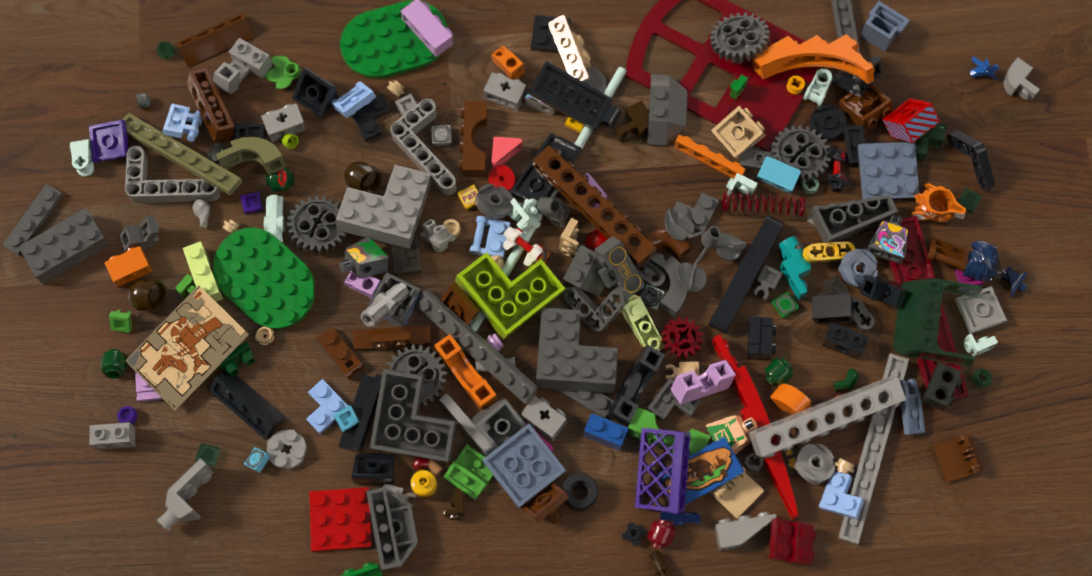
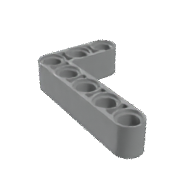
M424 99L391 125L392 138L422 172L431 174V182L441 193L449 196L454 194L457 189L455 177L415 135L437 116L435 102L431 99ZM427 108H431V109H432L430 112H425V111H424V110L427 109ZM411 120H418L416 123H410ZM397 131H404L401 135L395 134ZM411 143L416 144V145H415L414 147H412V148L407 147V146H408L409 144H411ZM422 156L428 157L424 161L419 160ZM439 169L440 171L439 173L434 174L432 173V170ZM451 182L452 185L446 187L444 186V183Z
M133 146L127 152L125 192L134 203L195 202L197 199L216 201L221 195L220 189L203 179L147 180L148 157L143 149L139 146ZM141 155L139 159H134L136 156ZM140 172L137 177H133L135 173ZM196 188L194 192L188 193L190 189ZM209 188H214L212 192H207ZM154 189H158L155 194H151ZM172 189H177L176 192L170 193ZM139 190L137 194H132L133 191Z

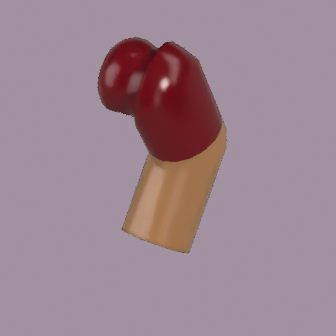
M417 457L412 464L415 470L419 471L422 468H429L436 476L443 470L434 459Z

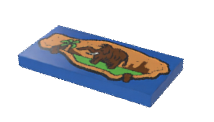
M725 436L689 456L685 505L745 472ZM668 474L660 479L665 488L671 484V478Z

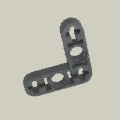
M575 285L566 288L563 293L565 301L573 310H581L580 318L594 332L606 329L629 301V294L623 288L612 291L599 307L592 302L581 288ZM618 295H620V301L615 303L614 301H616L619 297ZM583 304L588 306V314L583 311ZM606 305L612 309L611 315L607 314L605 310Z

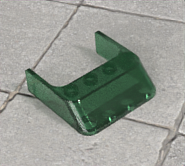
M936 278L904 282L901 288L907 291L901 309L897 308L893 349L895 352L904 356L971 366L975 361V356L946 352L941 350L937 344L942 293L949 292L978 297L982 291V286Z

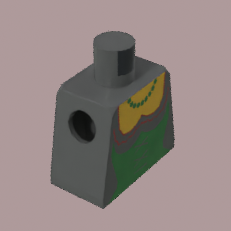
M367 237L345 250V260L339 263V267L343 273L352 271L358 278L369 277L388 272V256L370 237Z

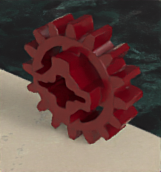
M678 317L676 322L671 319L669 324L664 326L665 331L661 333V336L664 338H662L661 343H666L664 350H671L670 356L675 353L676 359H679L680 355L687 359L688 354L693 357L695 351L698 352L700 350L699 345L703 343V340L700 338H702L703 333H698L700 326L695 327L694 320L689 323L688 317L684 321ZM686 333L685 338L679 343L680 337Z

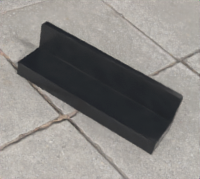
M227 371L216 376L209 389V392L265 440L271 436L276 425L286 419L283 414L237 375L232 377Z
M363 374L352 405L360 422L343 432L339 443L340 448L361 454L377 408L382 375L376 374L375 377Z

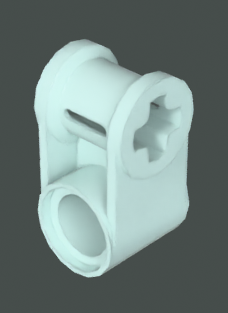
M820 69L817 71L803 100L808 99L817 103V106H821L832 80V74L829 70ZM819 78H824L827 82H821Z
M90 139L70 142L73 167L77 169L80 176H90L94 171Z

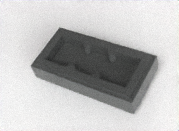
M747 149L741 154L739 164L743 168L760 170L766 156L771 158L773 156L767 151Z

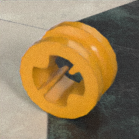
M792 76L787 83L788 92L794 95L801 93L805 85L803 78ZM793 82H795V84L797 85L799 84V87L796 88V86H792Z

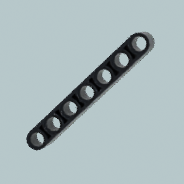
M769 215L766 216L708 326L724 334L727 333L785 223Z

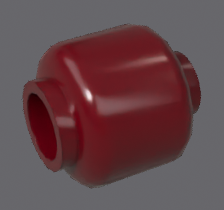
M658 518V521L651 523L647 539L652 542V547L663 550V547H670L672 545L676 529L673 527L672 522Z

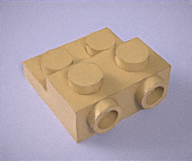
M740 106L711 130L736 159L749 147L752 148L766 136L763 133L765 128L758 121L754 123L751 119L753 115L747 108L743 110Z

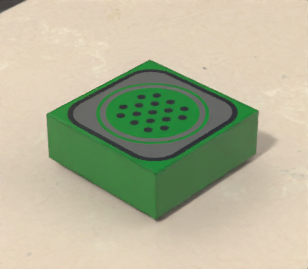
M789 292L773 300L771 303L782 319L799 308Z

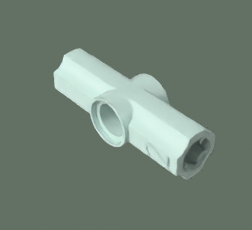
M270 195L266 197L264 230L276 236L282 243L283 233L285 232L283 196Z

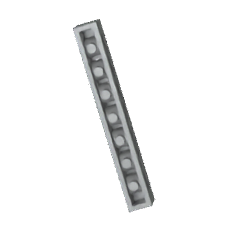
M890 376L748 433L756 455L769 458L774 456L776 451L792 449L796 443H807L811 441V437L816 435L818 437L829 434V430L845 428L847 423L852 421L860 422L865 419L864 416L869 414H880L884 408H895L906 399L899 378ZM883 392L884 398L882 401H879V395ZM865 399L866 406L862 409L861 402ZM847 406L849 411L844 416L843 409ZM830 413L831 419L826 423L825 416ZM812 420L813 426L808 430L807 424ZM794 427L795 434L792 437H790L789 431L791 428ZM776 434L777 441L772 444L771 437Z

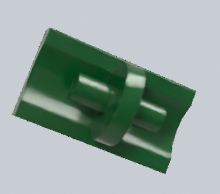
M245 342L241 346L238 345L220 366L224 372L227 371L229 375L234 377L240 372L237 366L239 363L244 361L246 366H250L256 362L253 355L254 352L249 344Z

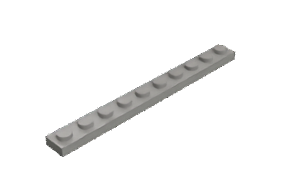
M890 353L882 379L890 376L898 377L899 380L904 379L909 359ZM883 392L879 395V401H882L884 398ZM896 407L884 408L882 413L872 415L850 492L851 496L862 498L864 503L858 519L844 516L838 536L839 540L854 545L859 543Z

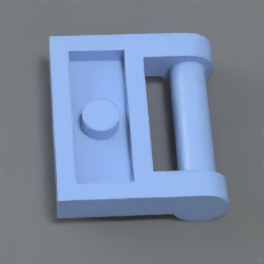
M361 81L355 84L356 87L342 97L331 101L332 107L346 118L354 115L357 110L376 98L374 92Z
M477 216V228L473 245L470 246L469 252L479 256L487 252L490 256L500 255L503 258L505 252L503 243L507 240L503 234L510 227V222L489 220L485 216ZM484 226H489L486 247L481 248L480 244Z

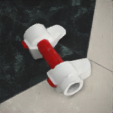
M510 226L503 234L507 239L503 243V248L506 251L519 245L528 252L523 262L525 266L531 267L542 256L544 252L543 247L537 244L532 246L522 238V232L519 228L514 229Z

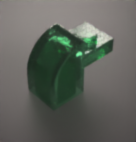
M939 122L935 128L930 129L916 140V161L923 162L928 146L937 148L942 146L947 124Z

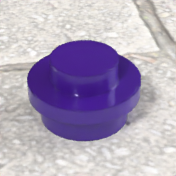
M131 406L121 408L117 414L120 423H130L131 425L136 422L138 417L137 411Z

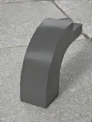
M656 252L649 261L663 270L670 287L669 291L660 301V308L676 318L685 303L687 289L684 288L677 278V269L681 264L672 255L666 261L662 254Z

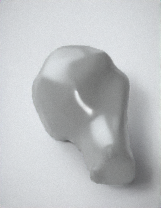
M197 199L193 204L194 214L200 219V227L207 228L210 205L202 199Z

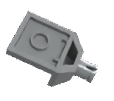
M201 459L167 492L165 506L168 509L157 519L167 531L179 520L184 523L201 518L185 501L187 498H192L197 493V488L201 484H206L214 473Z

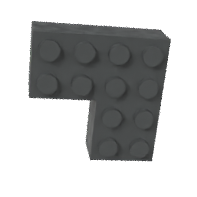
M542 308L536 386L543 389L614 393L617 348L578 345L581 310Z
M383 369L370 448L446 462L451 460L457 421L419 414L425 375Z

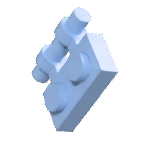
M171 104L163 128V134L182 138L183 133L188 135L187 140L193 142L198 136V127L202 124L203 118L199 111H196L195 114L190 113V107Z

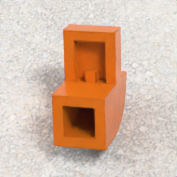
M784 383L770 397L780 410L789 412L791 415L812 407L810 404L811 400L795 387Z

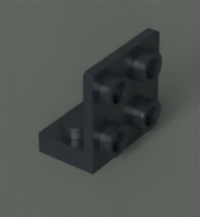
M874 56L868 61L875 70L873 82L867 84L859 77L839 70L832 78L831 84L861 97L882 74L881 58Z

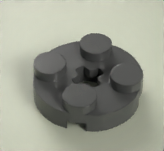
M494 184L484 185L479 189L475 198V205L489 220L506 217L513 207L510 203L513 199L511 193L502 186L498 188L493 187ZM491 199H492L493 201L497 200L498 203H497V204H496V203H493V202L491 201Z

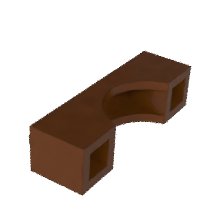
M465 101V107L461 108V119H464V125L460 126V135L464 136L463 142H460V153H463V159H459V170H463V177H486V153L476 148L472 139L479 129L487 126V101Z

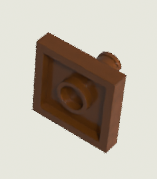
M457 283L451 284L440 300L468 326L471 325L480 312Z
M551 482L524 503L521 508L537 523L548 516L551 523L555 524L558 522L556 517L559 520L562 519V514L557 510V507L566 501L569 496L564 490Z

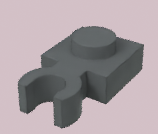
M765 265L756 282L761 286L755 289L753 296L756 297L758 292H763V301H766L769 295L768 289L774 291L782 273Z

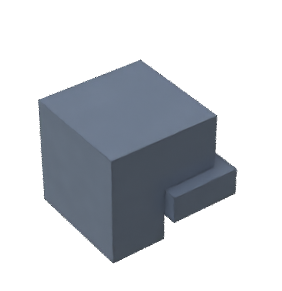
M878 1L869 13V19L866 21L860 37L885 52L896 36L899 37L910 20Z

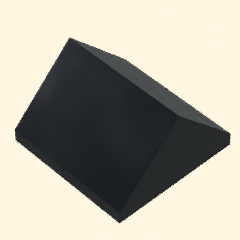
M304 67L292 99L319 117H323L332 106L331 101L338 98L336 87Z
M356 454L352 471L354 484L395 485V454Z

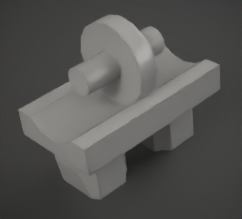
M428 220L423 224L424 232L420 234L421 239L432 244V248L435 251H444L448 247V242L455 240L454 235L449 233L445 226H436L434 220Z

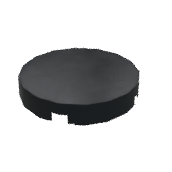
M822 105L816 108L811 115L809 121L810 130L816 129L815 135L822 134L821 140L834 141L842 136L843 128L847 126L846 116L841 109H837L833 105Z

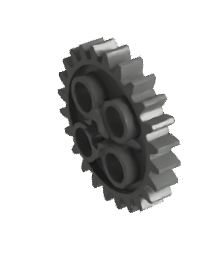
M747 12L743 16L737 13L736 17L730 14L729 19L723 17L724 22L717 21L718 26H713L714 31L710 32L712 50L714 49L715 54H719L720 58L725 56L726 61L732 58L733 63L737 59H740L742 63L744 58L750 61L751 56L757 58V53L763 54V49H767V44L770 43V31L768 25L765 24V20L761 21L760 17L754 19V14L748 17Z
M799 125L798 129L791 126L790 130L785 128L783 132L780 131L773 140L770 155L773 156V159L801 171L798 177L800 182L805 177L810 182L812 176L817 179L818 175L822 176L824 171L827 170L831 161L828 156L830 145H825L827 139H820L822 134L815 135L816 129L810 132L809 126H807L805 130H802L801 125Z
M316 195L315 200L308 197V202L301 200V206L295 204V210H290L291 216H288L289 223H287V229H289L288 235L292 236V242L297 241V248L303 245L304 252L309 248L311 254H313L314 250L321 254L322 249L328 253L329 247L336 250L335 244L342 245L341 239H346V232L339 231L336 227V218L340 209L339 202L333 204V199L331 198L329 201H326L325 196L322 197V200H319ZM311 212H317L318 214H316V215H311L310 213H311ZM333 219L335 222L329 223L327 220ZM309 227L308 230H302L301 228ZM321 234L326 235L325 238H319L318 236Z
M414 344L411 350L405 346V352L402 353L398 350L399 356L395 357L392 355L391 357L394 362H387V364L391 367V370L426 375L430 370L434 371L433 378L427 380L425 377L421 403L427 407V400L434 403L433 397L435 395L441 397L438 391H445V388L441 385L448 382L443 379V376L448 375V373L442 370L447 366L440 364L443 360L442 357L436 358L438 353L436 351L431 353L430 347L424 351L423 345H420L418 350ZM419 358V365L412 367L411 361Z

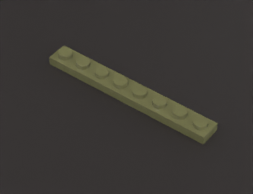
M128 113L123 118L126 121L128 136L231 196L242 183L240 177L168 135H164L163 132L134 115Z

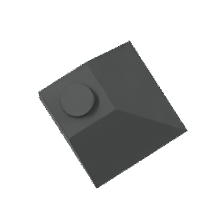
M505 398L484 407L470 419L494 449H497L526 426L525 422Z

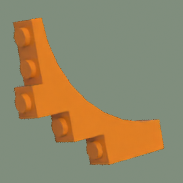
M847 34L830 44L826 40H822L818 35L800 45L797 41H793L787 36L764 49L763 54L757 53V58L751 56L754 71L763 79L789 69L820 66L849 72L867 84L874 81L875 70L873 65L862 57L858 52V43Z

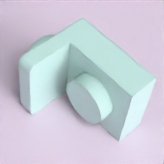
M737 173L735 178H730L726 186L728 188L727 195L730 196L734 189L737 188L742 194L746 195L748 193L752 196L756 190L757 183Z
M969 334L964 339V347L968 353H971L972 357L993 349L998 343L995 336L990 338L985 336L975 341L972 334Z

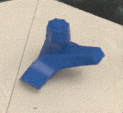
M973 56L972 61L978 67L970 70L971 76L974 78L988 75L997 80L994 71L999 70L998 64L991 66L988 59L981 62Z

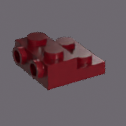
M779 518L772 519L769 559L797 566H810L815 558V553L812 551V545L816 539L814 525L799 521L791 522Z

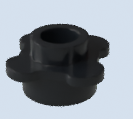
M630 522L627 525L626 532L622 534V538L632 543L633 546H638L641 537L646 532L644 528H639L635 526V523Z

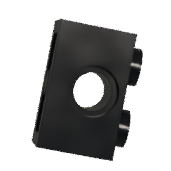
M832 322L822 346L859 360L869 336Z

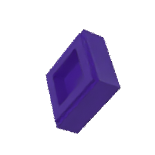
M259 191L241 195L245 215L263 211Z

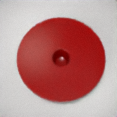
M497 165L491 169L488 182L489 184H494L493 187L499 188L502 186L509 191L514 186L515 175L510 167Z

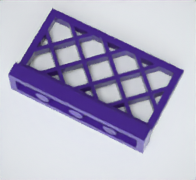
M642 428L635 508L677 514L684 513L691 432ZM647 432L653 433L658 439L651 446L647 442ZM668 435H675L674 444L669 448L663 439ZM659 443L666 449L660 457L653 450ZM649 452L656 459L651 465H648L645 461V455ZM669 453L673 458V463L667 468L662 459ZM659 462L665 471L657 477L651 468ZM647 472L655 479L648 486L643 481V476ZM666 474L671 478V484L667 488L660 481ZM657 482L663 491L655 497L649 488ZM647 491L653 500L648 504H641L642 495ZM664 494L669 498V507H663L658 501Z

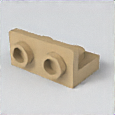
M573 218L570 219L563 231L559 244L561 252L569 257L571 255L575 257L579 247V242L576 241L579 231L577 228L578 221Z

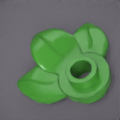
M285 56L272 57V62L275 67L264 76L270 82H276L277 89H285L290 86L292 80L300 76L301 69L298 64L290 62Z

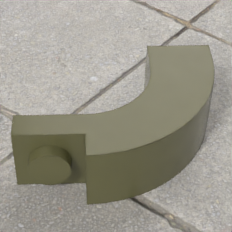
M244 137L230 141L231 148L216 154L220 166L226 170L246 161L260 163L268 175L286 168L278 148L262 138Z

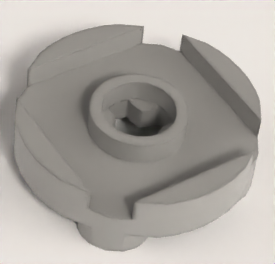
M282 430L268 440L267 454L270 455L269 460L274 466L284 470H291L301 465L304 461V457L307 454V445L303 437L294 430ZM285 445L288 447L292 446L288 455L285 452L282 453Z
M807 444L797 453L794 467L805 480L817 485L825 482L833 475L835 465L832 459L834 457L831 451L822 444ZM816 459L818 461L817 465L819 466V468L814 467L812 461Z

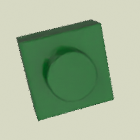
M741 75L738 80H733L729 87L731 89L730 97L735 100L746 87L747 77Z

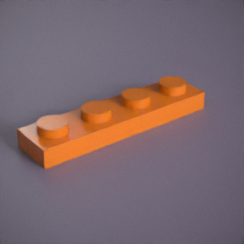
M679 135L677 137L674 147L677 150L729 177L735 178L737 173L744 176L745 169L741 164L727 160L724 155L710 151L705 145L694 143L687 136Z

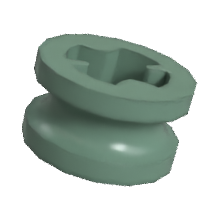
M813 176L810 180L813 185L812 189L808 188L806 177L801 184V189L806 194H814L819 187L818 179H815Z

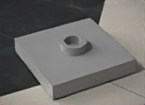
M992 286L955 299L970 334L1007 322Z

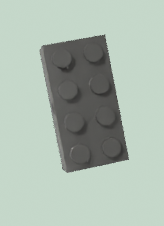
M84 208L20 245L19 249L35 277L44 284L108 247L109 243L92 215Z

